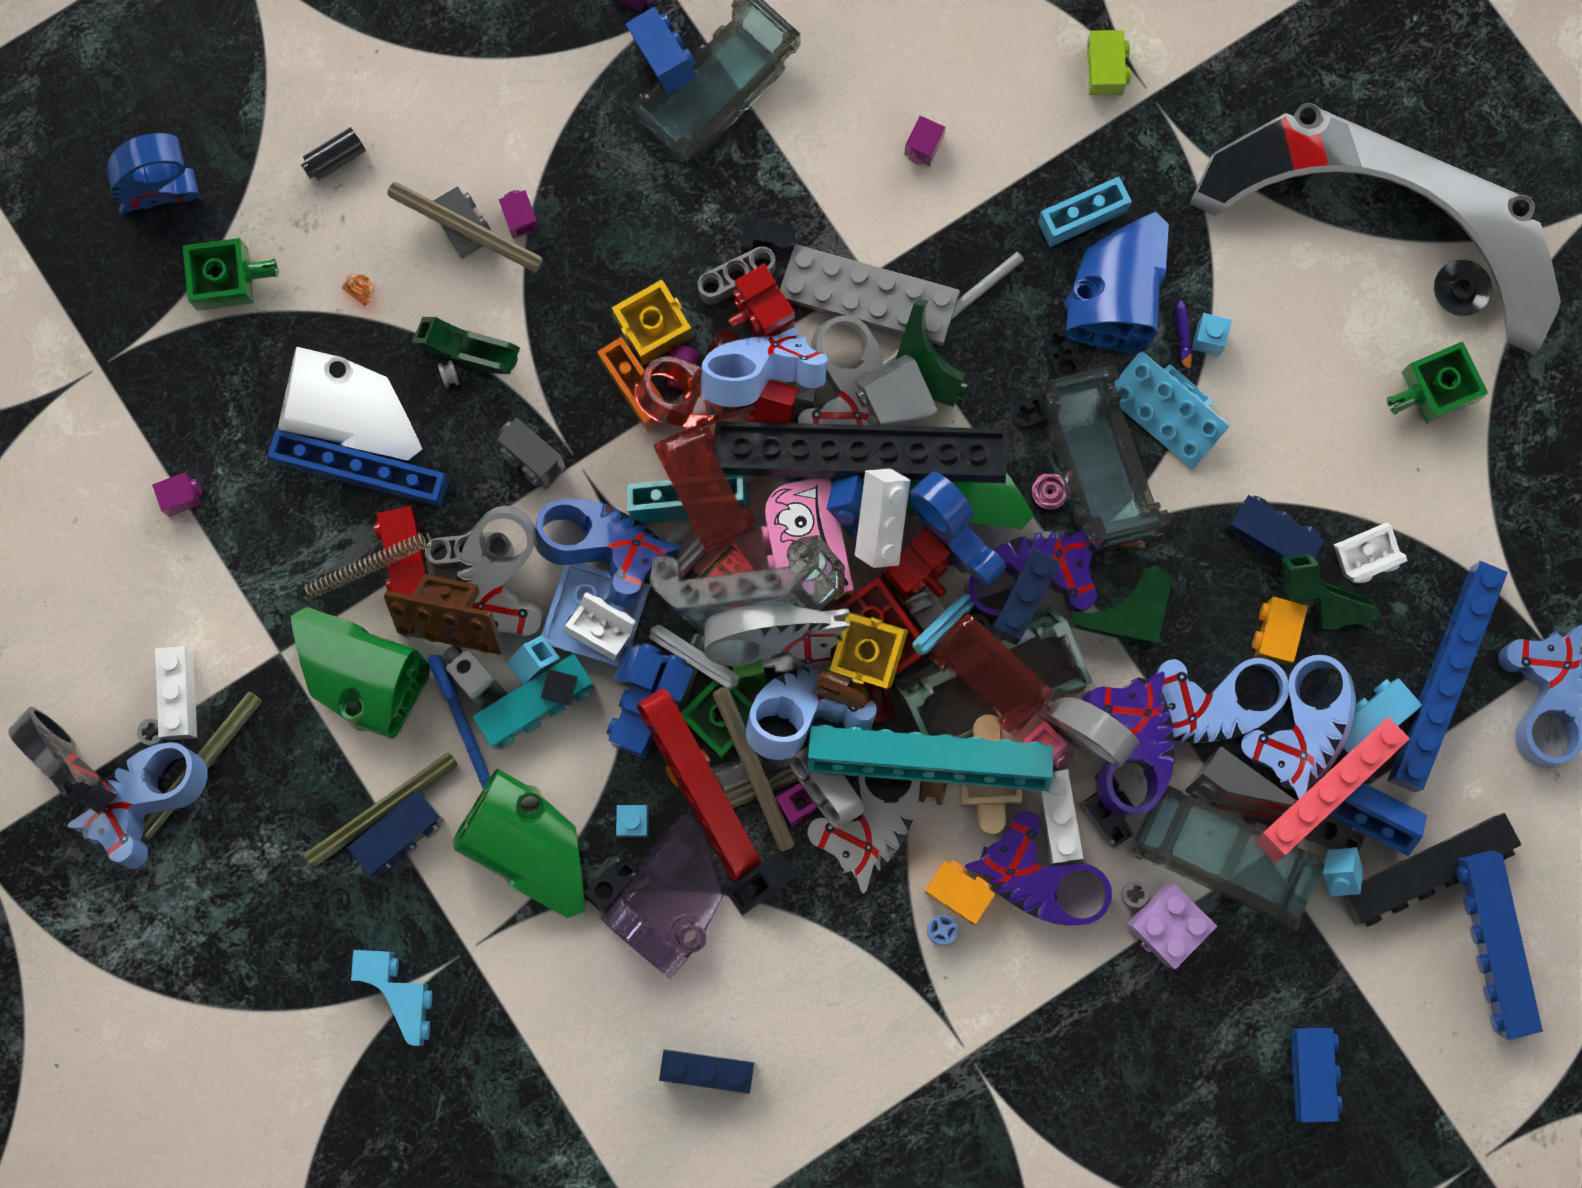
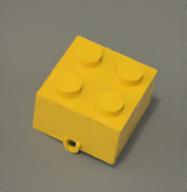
M663 280L656 282L612 307L614 318L642 365L671 350L672 345H680L693 337L691 327L681 312L682 306L677 298L674 299Z
M849 613L845 621L850 622V628L842 632L843 641H839L829 671L851 677L852 681L864 684V682L886 689L891 688L909 630L883 623V620L873 617L870 619Z

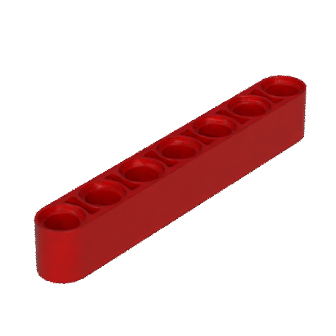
M662 688L637 703V709L730 877L737 881L761 864V860L674 700Z

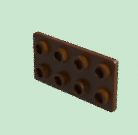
M424 574L412 596L392 591H386L384 594V599L396 631L403 636L422 638L430 642H441L458 648L464 647L479 650L483 653L501 655L504 650L492 613L471 608L480 593L477 584Z

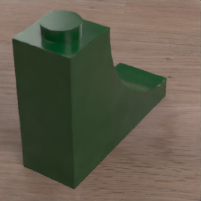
M917 297L913 304L896 359L905 354L915 359L932 399L954 407L957 399L963 400L968 383L963 382L965 373L945 362L934 349L926 329L925 315L928 301Z
M1149 566V569L1144 568L1140 573L1133 592L1123 602L1100 612L1081 613L1074 611L1069 621L1070 628L1155 647L1159 643L1173 575L1167 574L1166 569L1157 566Z

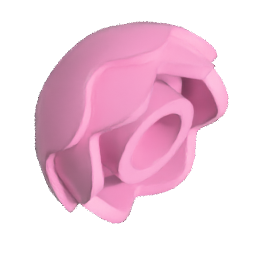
M1042 474L1032 486V496L1035 502L1044 509L1059 508L1064 504L1069 495V489L1064 479L1057 474ZM1048 490H1052L1053 493H1052V494H1048L1047 491H1048Z

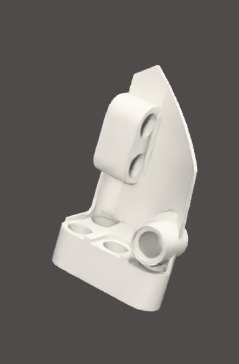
M296 347L281 410L279 430L336 442L342 446L403 460L411 459L422 450L412 425L387 377L339 356ZM335 361L341 362L345 368L344 374L339 378L333 377L329 372L330 365Z

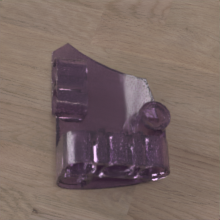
M695 814L681 815L642 861L639 867L640 872L600 917L615 934L670 980L692 953L700 951L705 946L707 939L705 932L723 898L712 863L706 834ZM690 930H695L694 939L690 942H684L685 934Z

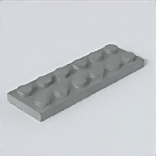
M797 244L794 245L780 287L781 293L783 292L791 304L837 317L852 316L861 320L866 325L904 335L916 298L927 300L928 304L925 315L927 333L931 343L940 346L944 345L960 294V290Z

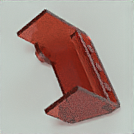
M699 424L655 443L654 448L704 548L707 551H719L732 542L734 543L758 531L756 525H752L756 522L752 511L748 506L743 508L738 502L713 452L712 444L716 443V440L710 428Z
M966 612L932 649L928 657L940 671H954L989 703L1000 717L997 721L998 724L1014 737L1026 727L1054 695V692L1043 680Z

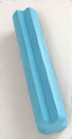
M968 593L962 594L913 642L912 647L918 655L927 654L975 607Z

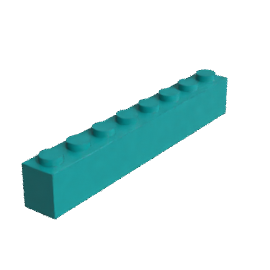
M830 725L811 726L807 772L1049 792L1053 773V745H1045L1041 742L1018 743L1009 739L993 741L984 740L981 737H970L968 739L956 738L948 734L931 736L920 732L906 734L894 733L887 729L869 731L859 727L844 729L834 728Z

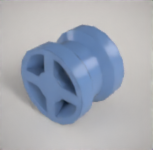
M947 915L934 917L927 926L929 939L936 945L950 944L958 934L957 923Z

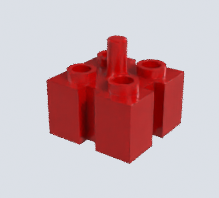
M765 264L760 265L734 281L736 289L733 292L736 299L734 304L739 313L728 319L732 329L750 321L748 326L754 337L777 336L795 327V311L783 292L781 293Z
M925 528L901 551L898 566L882 567L881 577H884L892 590L904 602L926 589V586L940 599L947 593V590L937 579L948 570V558L951 553L928 528Z

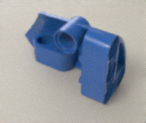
M1151 213L1118 229L1084 252L1072 290L1064 302L1067 310L1066 336L1069 339L1136 355L1141 351H1146L1156 337L1160 287L1166 273L1169 224L1158 213Z

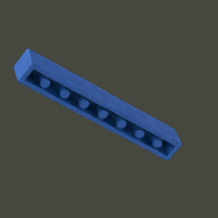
M1479 561L1470 567L1418 701L1422 706L1413 713L1405 733L1410 739L1399 749L1387 779L1388 782L1414 793L1424 790L1508 574L1507 571L1483 561Z

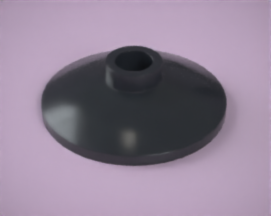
M1455 260L1444 265L1437 273L1434 280V294L1440 306L1447 312L1457 316H1470L1478 313L1488 304L1492 294V283L1488 273L1477 263L1469 260ZM1456 287L1463 288L1464 295H1459L1455 290Z

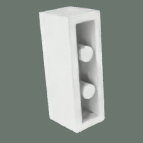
M892 469L865 471L855 556L873 568L898 566L900 561L910 480Z
M185 646L155 648L158 737L167 741L197 738L194 651Z
M1068 769L1054 771L1049 792L1037 791L1050 865L1083 859Z

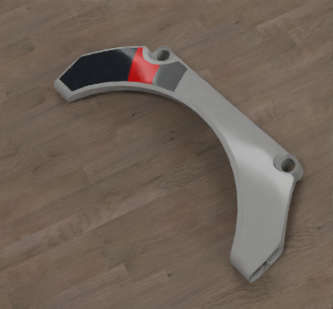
M1312 103L1301 105L1294 113V116L1285 113L1221 148L1214 155L1212 154L1189 205L1214 216H1217L1243 197L1265 186L1289 178L1319 173H1350L1380 178L1404 186L1427 198L1444 210L1463 228L1487 262L1503 305L1507 343L1533 355L1539 351L1555 319L1561 301L1542 225L1540 222L1531 219L1535 205L1530 197L1517 194L1324 111ZM1304 110L1311 111L1315 117L1314 123L1310 125L1303 124L1300 120V113ZM1516 201H1521L1526 207L1525 214L1522 217L1515 215L1512 210L1513 204Z

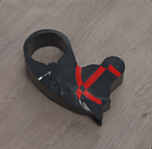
M29 707L9 728L8 734L12 741L45 776H48L64 797L69 796L77 804L81 802L94 812L100 814L119 794L110 782L94 772L76 755V744L71 736L42 711Z

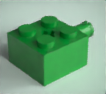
M241 238L183 245L188 301L197 311L254 303L253 280L278 277L276 259L250 262L248 248Z
M1462 341L1410 363L1401 372L1409 389L1387 397L1388 407L1394 405L1390 409L1394 415L1417 405L1426 424L1479 402L1488 394V391ZM1442 382H1447L1448 386L1443 385Z
M713 680L681 712V715L687 726L723 760L735 746L723 721L715 722L717 720L715 713L719 711V708L713 697V692L724 686ZM733 687L729 690L746 728L753 704L736 687ZM764 717L757 721L758 724L764 719ZM757 754V756H758V758H759V761H760V763H761L763 760H762V758Z

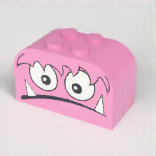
M813 478L782 485L770 495L766 503V526L761 527L765 550L771 549L772 555L767 556L770 577L777 578L782 596L789 598L801 608H813L844 602L853 596V585L840 523L826 509L832 488L831 478Z

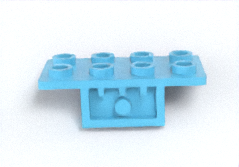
M1143 351L1136 355L1105 394L1106 397L1190 468L1196 467L1230 427L1229 423L1210 408L1214 401L1171 364L1163 369Z

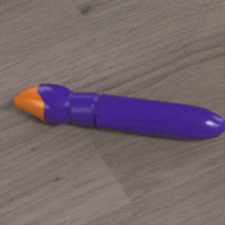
M1178 300L1175 313L1181 348L1180 359L1186 368H1190L1193 351L1191 349L1187 310L1184 302Z

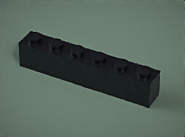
M1497 814L1362 880L1359 895L1341 896L1354 924L1364 923L1366 927H1369L1383 920L1381 914L1389 910L1395 914L1408 908L1409 904L1407 901L1418 897L1419 901H1422L1436 894L1434 888L1442 884L1448 888L1459 883L1456 872L1457 868H1459L1458 858L1493 850L1503 854V858L1506 860L1514 856L1515 852L1513 849L1522 844L1506 814Z

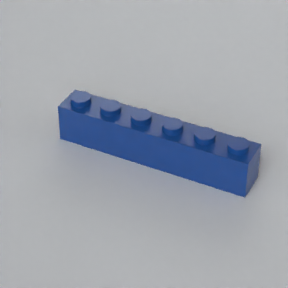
M279 429L275 430L267 456L276 465L442 508L449 485V479L445 473Z
M1491 850L1458 858L1459 868H1457L1456 872L1458 880L1462 886L1464 885L1466 897L1463 898V904L1467 914L1471 915L1473 926L1470 927V934L1474 944H1477L1480 956H1477V965L1480 972L1485 976L1486 985L1483 986V991L1487 1002L1491 1003L1493 1015H1490L1492 1028L1495 1033H1498V1035L1507 1040L1543 1032L1503 854Z

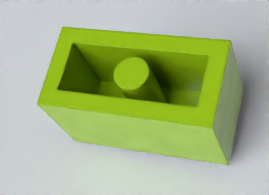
M1124 30L1090 31L1087 39L1089 95H1123L1125 86L1130 85L1131 70L1125 64V58H1129L1130 44L1129 40L1124 38Z

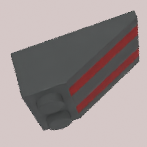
M1220 747L1202 764L1185 789L1190 794L1191 799L1201 806L1268 821H1274L1296 801L1223 747Z

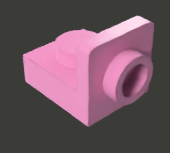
M1046 721L1023 740L1024 743L1041 742L1045 745H1053V772L1065 768L1074 755L1068 742Z

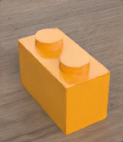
M1274 596L1268 603H1263L1259 614V620L1263 621L1260 632H1255L1252 641V648L1256 649L1254 657L1265 658L1285 666L1294 663L1308 606Z
M952 860L949 864L944 861L924 893L972 925H976L995 893L990 891L992 885L978 876L975 880L965 874L967 869L958 862Z

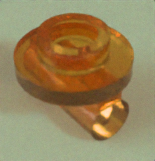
M356 274L348 276L342 289L366 306L371 300L374 285L367 276Z

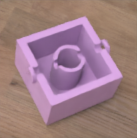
M1166 882L1125 924L1142 941L1141 946L1150 953L1152 951L1168 968L1176 969L1217 927L1175 883Z

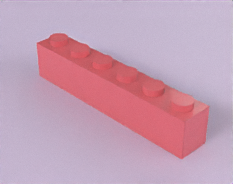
M1387 717L1254 842L1276 864L1410 738Z

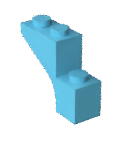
M353 950L351 981L367 982L379 988L384 993L406 1042L413 1046L424 1045V1039L428 1040L430 1035V1021H426V1009H431L432 991L428 990V984L392 983L393 977H397L399 960L394 958L395 952Z

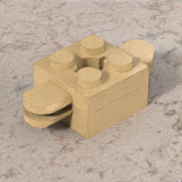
M988 714L979 717L973 725V737H981L984 740L993 741L1002 740V724L1000 720L994 715ZM959 784L960 807L976 806L977 825L980 831L988 835L997 834L1004 829L1006 825V805H1020L1023 802L1022 789Z

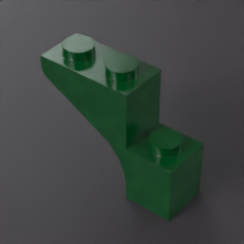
M422 317L412 340L413 344L439 358H454L480 373L510 374L518 362L517 355L520 347L513 343L463 330L438 317Z
M1311 553L1282 558L1283 588L1291 602L1305 603L1313 599L1314 617L1322 629L1336 630L1345 625H1366L1371 621L1381 620L1380 611L1373 605L1369 597L1322 581L1319 564Z

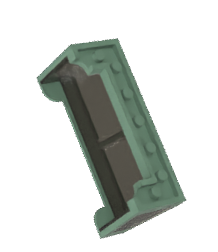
M1048 606L1034 613L1021 641L1017 645L991 634L893 682V686L916 732L931 736L948 734L956 738H965L973 734L974 723L983 715H994L1001 720L1059 690L1069 692L1070 694L1079 693L1086 688V685L1093 681L1067 620L1052 607Z

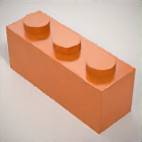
M622 336L597 352L600 362L646 431L671 416L668 405Z

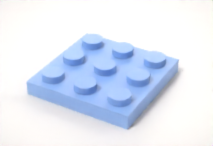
M582 563L564 565L541 636L543 635L553 648L618 667L624 648L616 660L613 661L564 632L565 625L578 609L582 597L587 592L593 596L600 597L606 604L618 611L627 613L636 621L632 637L625 645V647H631L651 585L644 583L637 601L630 606L621 607L613 604L610 600L609 591L613 579L608 571Z

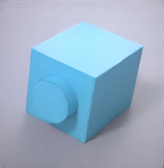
M1203 313L1197 324L1192 350L1220 356L1226 347L1232 320Z
M542 635L523 644L506 663L523 685L551 668L560 658Z
M617 805L616 836L619 838H649V807L647 805Z
M1357 848L1327 850L1323 876L1330 897L1359 895L1364 869Z

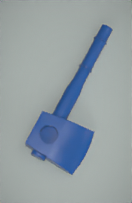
M430 655L427 659L443 700H446L467 749L466 752H468L478 776V782L484 788L491 776L479 750L480 746L477 745L457 696L459 691L456 683L445 669L448 665L446 660L441 655Z

